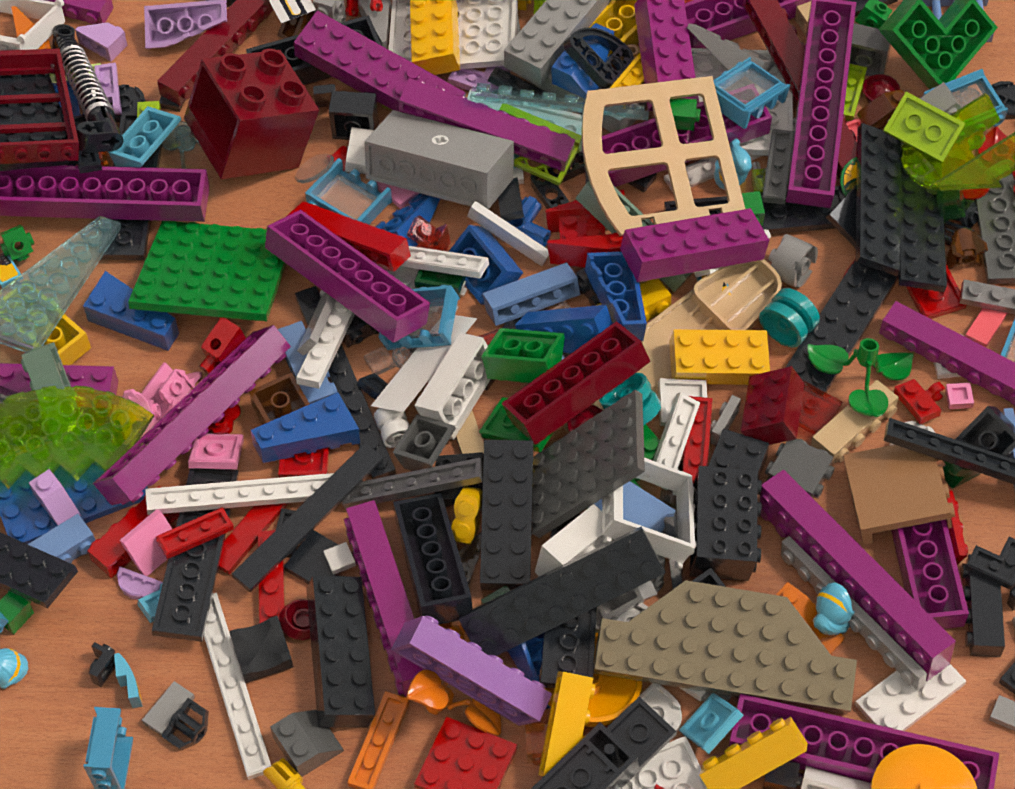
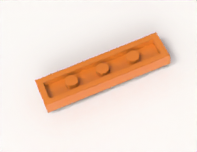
M385 691L347 784L349 787L355 789H375L410 703L405 697Z

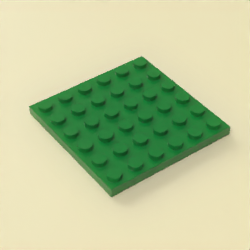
M162 221L129 298V309L267 322L286 263L265 248L267 229L199 224L196 222Z

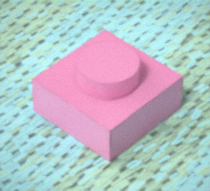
M970 383L946 384L945 391L949 409L973 408L974 400Z

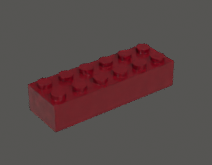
M616 321L502 402V405L512 424L536 445L612 389L622 384L637 371H640L651 361L642 341Z

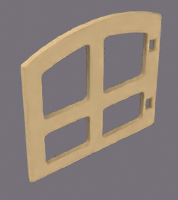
M712 76L587 92L581 127L585 167L596 199L619 236H623L626 229L642 227V220L653 219L655 225L710 215L709 211L720 210L721 213L745 209ZM701 96L713 140L681 144L669 100ZM650 102L653 107L662 147L605 154L602 150L604 108ZM716 158L719 163L728 203L704 207L695 206L685 161ZM659 164L666 165L677 210L631 216L619 199L608 171Z

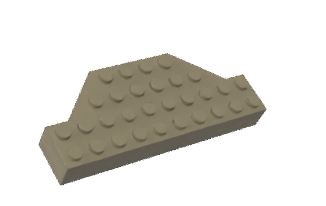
M685 580L629 622L602 618L599 625L593 673L740 697V694L801 708L845 715L851 711L857 660L831 656L787 597Z

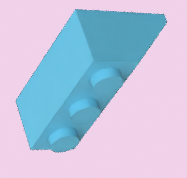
M147 106L122 135L123 145L115 151H108L115 166L141 168L182 120L181 117Z

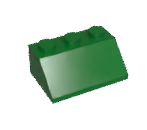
M500 328L481 356L487 379L531 383L562 360L564 333Z

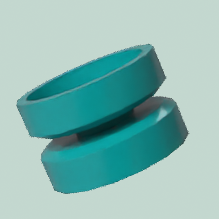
M782 288L760 312L759 320L763 329L767 330V334L781 345L796 348L806 339L807 334L818 325L820 315L813 302L805 295L791 288Z
M643 373L633 374L622 384L599 399L601 406L605 409L632 391H639L642 393L643 425L651 421L661 409V401L657 394L651 390V384Z

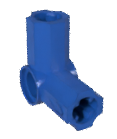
M531 196L524 197L522 200L524 217L506 222L546 247L551 231L532 223L542 206L536 198Z

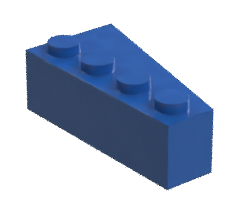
M622 252L587 253L585 273L601 305H607L612 323L617 321L639 340L644 341L647 322L640 285Z
M105 271L83 305L87 320L169 351L179 335L176 319L167 312L129 309L128 301L133 289Z
M607 305L527 312L515 324V328L518 330L564 333L563 352L571 354L613 323Z
M338 392L251 430L253 445L263 463L294 457V454L307 452V454L315 453L318 449L328 447L335 449L340 448L342 444L351 443L355 445L360 443L359 428Z

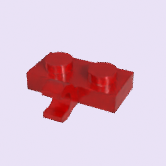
M915 379L895 386L894 394L898 396V399L920 424L941 415L940 407L934 402L943 398L940 392L945 390V387L940 382L932 384L926 391Z

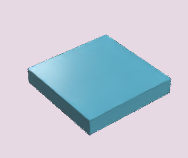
M712 693L679 731L709 754L744 715L727 701Z

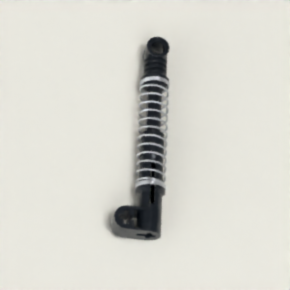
M66 24L56 25L53 28L52 49H60L65 75L87 122H81L77 126L79 151L85 153L115 151L123 145L124 140L114 120V110L84 49L76 42L75 29Z

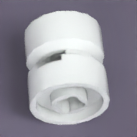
M379 408L374 413V419L378 429L381 430L384 445L388 448H396L410 426L405 411L399 412Z

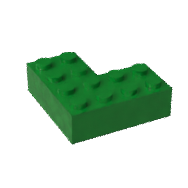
M903 0L879 28V31L930 90L943 82L947 83L955 80L998 27L976 0H955L939 20L922 0Z

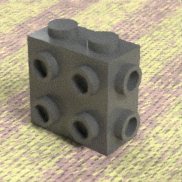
M802 439L790 440L786 444L781 443L776 453V456H778L776 461H771L765 471V474L768 475L767 481L784 469L813 499H819L824 489L822 485L824 480L829 481L835 467L832 466L834 457L823 449H816L808 445Z

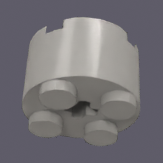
M785 234L779 247L771 251L769 261L772 262L771 266L779 274L781 282L800 288L806 283L812 273L809 267L811 262L816 263L818 249L810 243Z

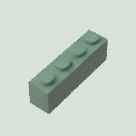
M52 342L26 351L21 355L23 358L21 359V364L24 371L28 372L31 379L30 388L33 394L37 395L40 402L38 404L39 411L48 423L47 432L49 437L54 439L55 444H59L83 436L88 429L55 343Z

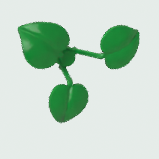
M870 338L863 339L860 342L859 350L854 349L853 355L850 358L845 349L839 346L808 344L807 347L811 363L824 373H841L843 366H849L856 357L859 364L866 367L865 390L858 389L852 391L848 402L854 411L869 417H880L885 414L888 408V398L883 391L877 389L869 390L871 366L876 369L877 373L882 372L886 379L904 380L911 373L914 356L913 353L907 352L878 355L879 343Z

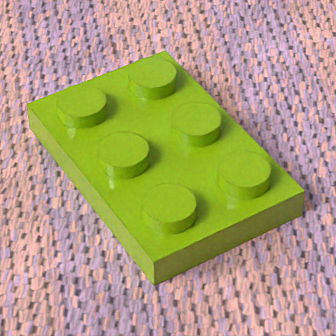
M905 92L883 132L943 164L966 123Z

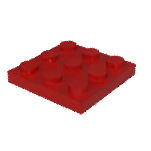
M446 716L414 786L417 789H499L518 749L517 744Z

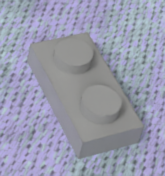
M732 395L728 403L724 402L719 411L720 418L718 421L714 420L710 427L711 444L717 445L723 428L729 430L739 412L741 398Z

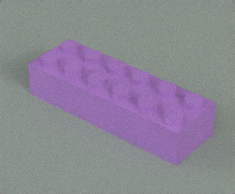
M421 616L404 623L391 649L392 651L424 670L427 669L435 672L444 682L518 726L541 720L552 696V693L545 690V685L525 678V674L522 671L507 667L499 657L482 652V648L476 643H467L462 640L459 633L439 626V622L433 617Z

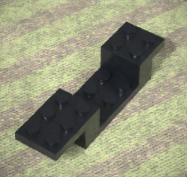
M639 696L607 728L599 722L531 789H610L615 783L622 789L677 735V732Z

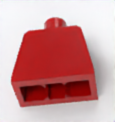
M221 317L201 346L206 358L199 367L205 373L209 374L246 339L241 328L226 318Z

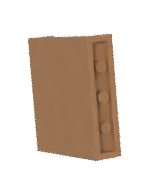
M898 445L843 455L863 545L873 543L872 533L946 519L948 528H952L951 518L955 517L953 503L947 502L950 494L947 483L942 484V480L945 477L942 465L937 466L936 461H940L939 459Z

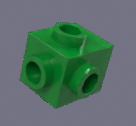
M869 0L855 19V22L879 29L893 10L879 0Z
M18 225L0 233L3 241L0 247L5 257L10 256L12 260L17 259V262L29 258V253L34 252L32 249V245H35L30 232L25 233L23 226ZM16 242H20L18 247H14Z

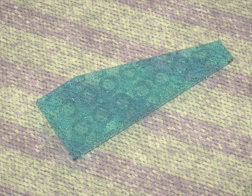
M478 83L477 86H473L470 94V100L583 113L585 101L578 100V96L565 95L564 98L556 97L555 93L543 92L540 95L534 94L532 90L521 89V92L512 91L511 86L499 85V89L490 88L491 84ZM631 104V107L618 105L605 107L603 115L648 121L649 111L644 109V105Z
M103 216L97 217L0 290V344L23 352L44 345L120 231V222Z

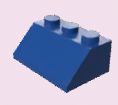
M468 225L449 250V252L488 258L489 265L481 278L467 276L465 278L466 287L481 305H484L482 293L517 281L523 274V271L494 236L482 226Z

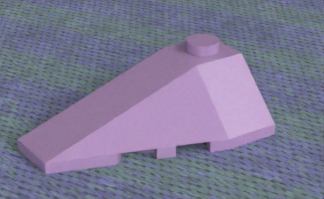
M226 0L144 6L145 48H167L226 22Z

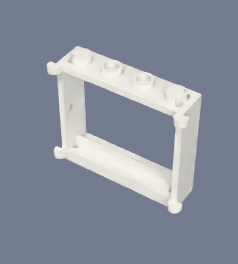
M0 0V12L13 14L11 7L16 6L26 17L40 19L26 34H20L17 38L0 35V50L38 49L53 34V28L56 25L65 23L62 10L64 1Z
M644 458L645 472L636 478L672 490L673 495H676L678 539L643 526L642 528L655 553L676 561L675 568L681 570L684 561L689 555H693L694 549L697 546L694 534L696 523L694 522L695 504H693L694 487L692 475ZM623 486L602 498L603 543L606 544L611 541V538L616 539L641 527V525L623 519Z

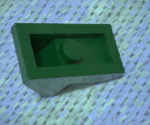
M943 461L945 463L943 466L945 481L951 488H956L981 474Z

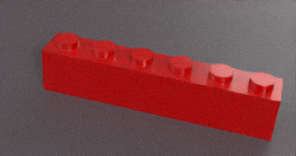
M303 201L288 214L291 215L302 210L378 266L395 272L411 257L407 238Z

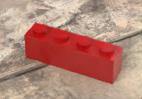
M146 495L136 507L130 508L125 517L118 523L111 525L108 532L100 539H96L87 550L91 561L111 579L118 573L119 566L124 568L132 561L119 540L149 516L147 515ZM179 512L163 514L169 525L178 519Z

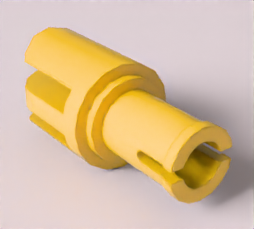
M284 757L263 771V774L277 789H306L302 785L303 777Z

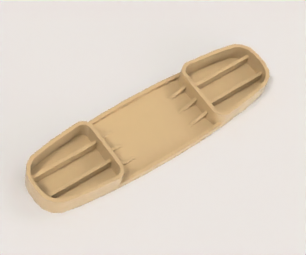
M766 260L721 267L699 280L691 292L672 304L646 325L644 341L642 343L651 362L636 373H643L651 384V390L657 394L658 398L659 379H672L669 340L673 330H752L760 321V312L781 290V278L777 271ZM723 282H725L726 286L728 283L729 286L722 291ZM599 400L592 404L604 410ZM565 423L563 428L569 434L568 425Z

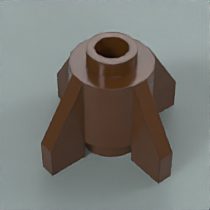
M967 228L958 229L951 237L952 242L946 259L948 268L952 269L960 265V263H973L977 266L983 265L980 255L988 251L987 243L975 232Z

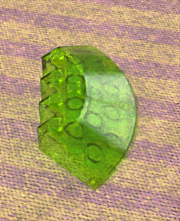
M48 386L25 393L23 391L5 398L6 400H3V403H0V483L9 489L24 471L35 479L48 469L54 473L58 467L78 481L92 463L105 472L141 438L154 418V414L129 399L127 400L115 395V393L95 390L87 386L64 387V389Z

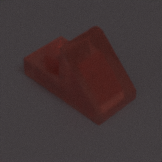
M420 215L414 218L407 233L409 238L427 249L447 251L451 243L447 224L436 228Z

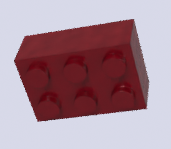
M792 366L749 376L740 430L743 435L767 442L769 445L797 439L805 383Z

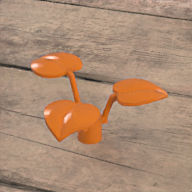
M455 625L449 628L459 633L462 640L467 643L471 642L463 627ZM422 670L412 679L406 696L407 700L424 705L434 715L439 714L445 708L452 710L457 706L468 705L465 709V714L474 726L486 733L497 737L500 736V714L475 699H472V701L465 699L453 702L454 694L447 687L448 683L444 682L441 684L440 677L431 670Z

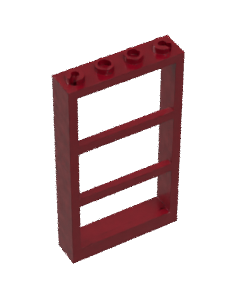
M60 49L0 50V75L55 74L58 93L0 95V104L60 102L64 122L0 125V134L66 131L67 140L1 142L0 164L79 160V141Z

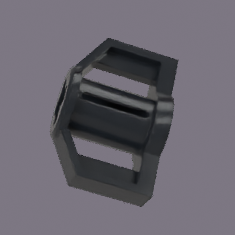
M187 698L182 707L171 717L169 726L162 734V737L181 750L197 744L207 732L209 711L190 698ZM190 709L202 716V724L188 715ZM184 722L194 728L195 731L184 725ZM176 730H179L191 740L185 743L173 734Z

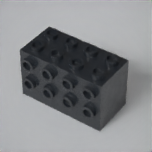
M698 466L693 480L694 522L696 523L694 534L697 546L694 549L693 555H690V576L698 577L712 568L720 579L749 581L752 572H756L757 563L761 561V548H757V540L761 538V525H757V517L761 516V502H757V495L761 493L762 482L758 480V471Z

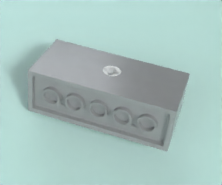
M393 110L365 140L366 179L470 207L477 201L489 209L513 180L514 141Z

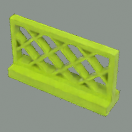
M503 102L499 110L505 111L516 118H524L532 124L546 126L556 133L567 134L575 139L574 150L564 172H560L558 178L548 173L547 168H550V166L542 164L537 167H531L527 162L529 159L523 156L514 159V167L560 186L576 154L582 148V135Z

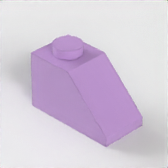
M108 22L80 26L75 29L79 44L109 61L114 60L128 46L123 29L118 26L115 27Z
M50 469L29 482L34 496L57 526L76 514L81 516L69 495Z

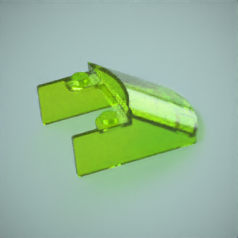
M987 93L979 96L951 115L966 124L943 164L907 144L901 147L903 152L901 161L909 177L918 185L931 190L1002 188L999 180L1015 171V132L977 156L971 152L980 148L985 142L986 137L983 132L1000 122L996 109Z

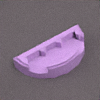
M119 566L117 573L119 587L131 599L138 600L160 590V584L163 582Z

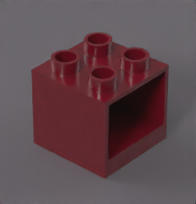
M265 49L257 53L239 55L227 53L222 57L202 59L184 119L220 179H228L299 168L317 119L319 108L281 50Z

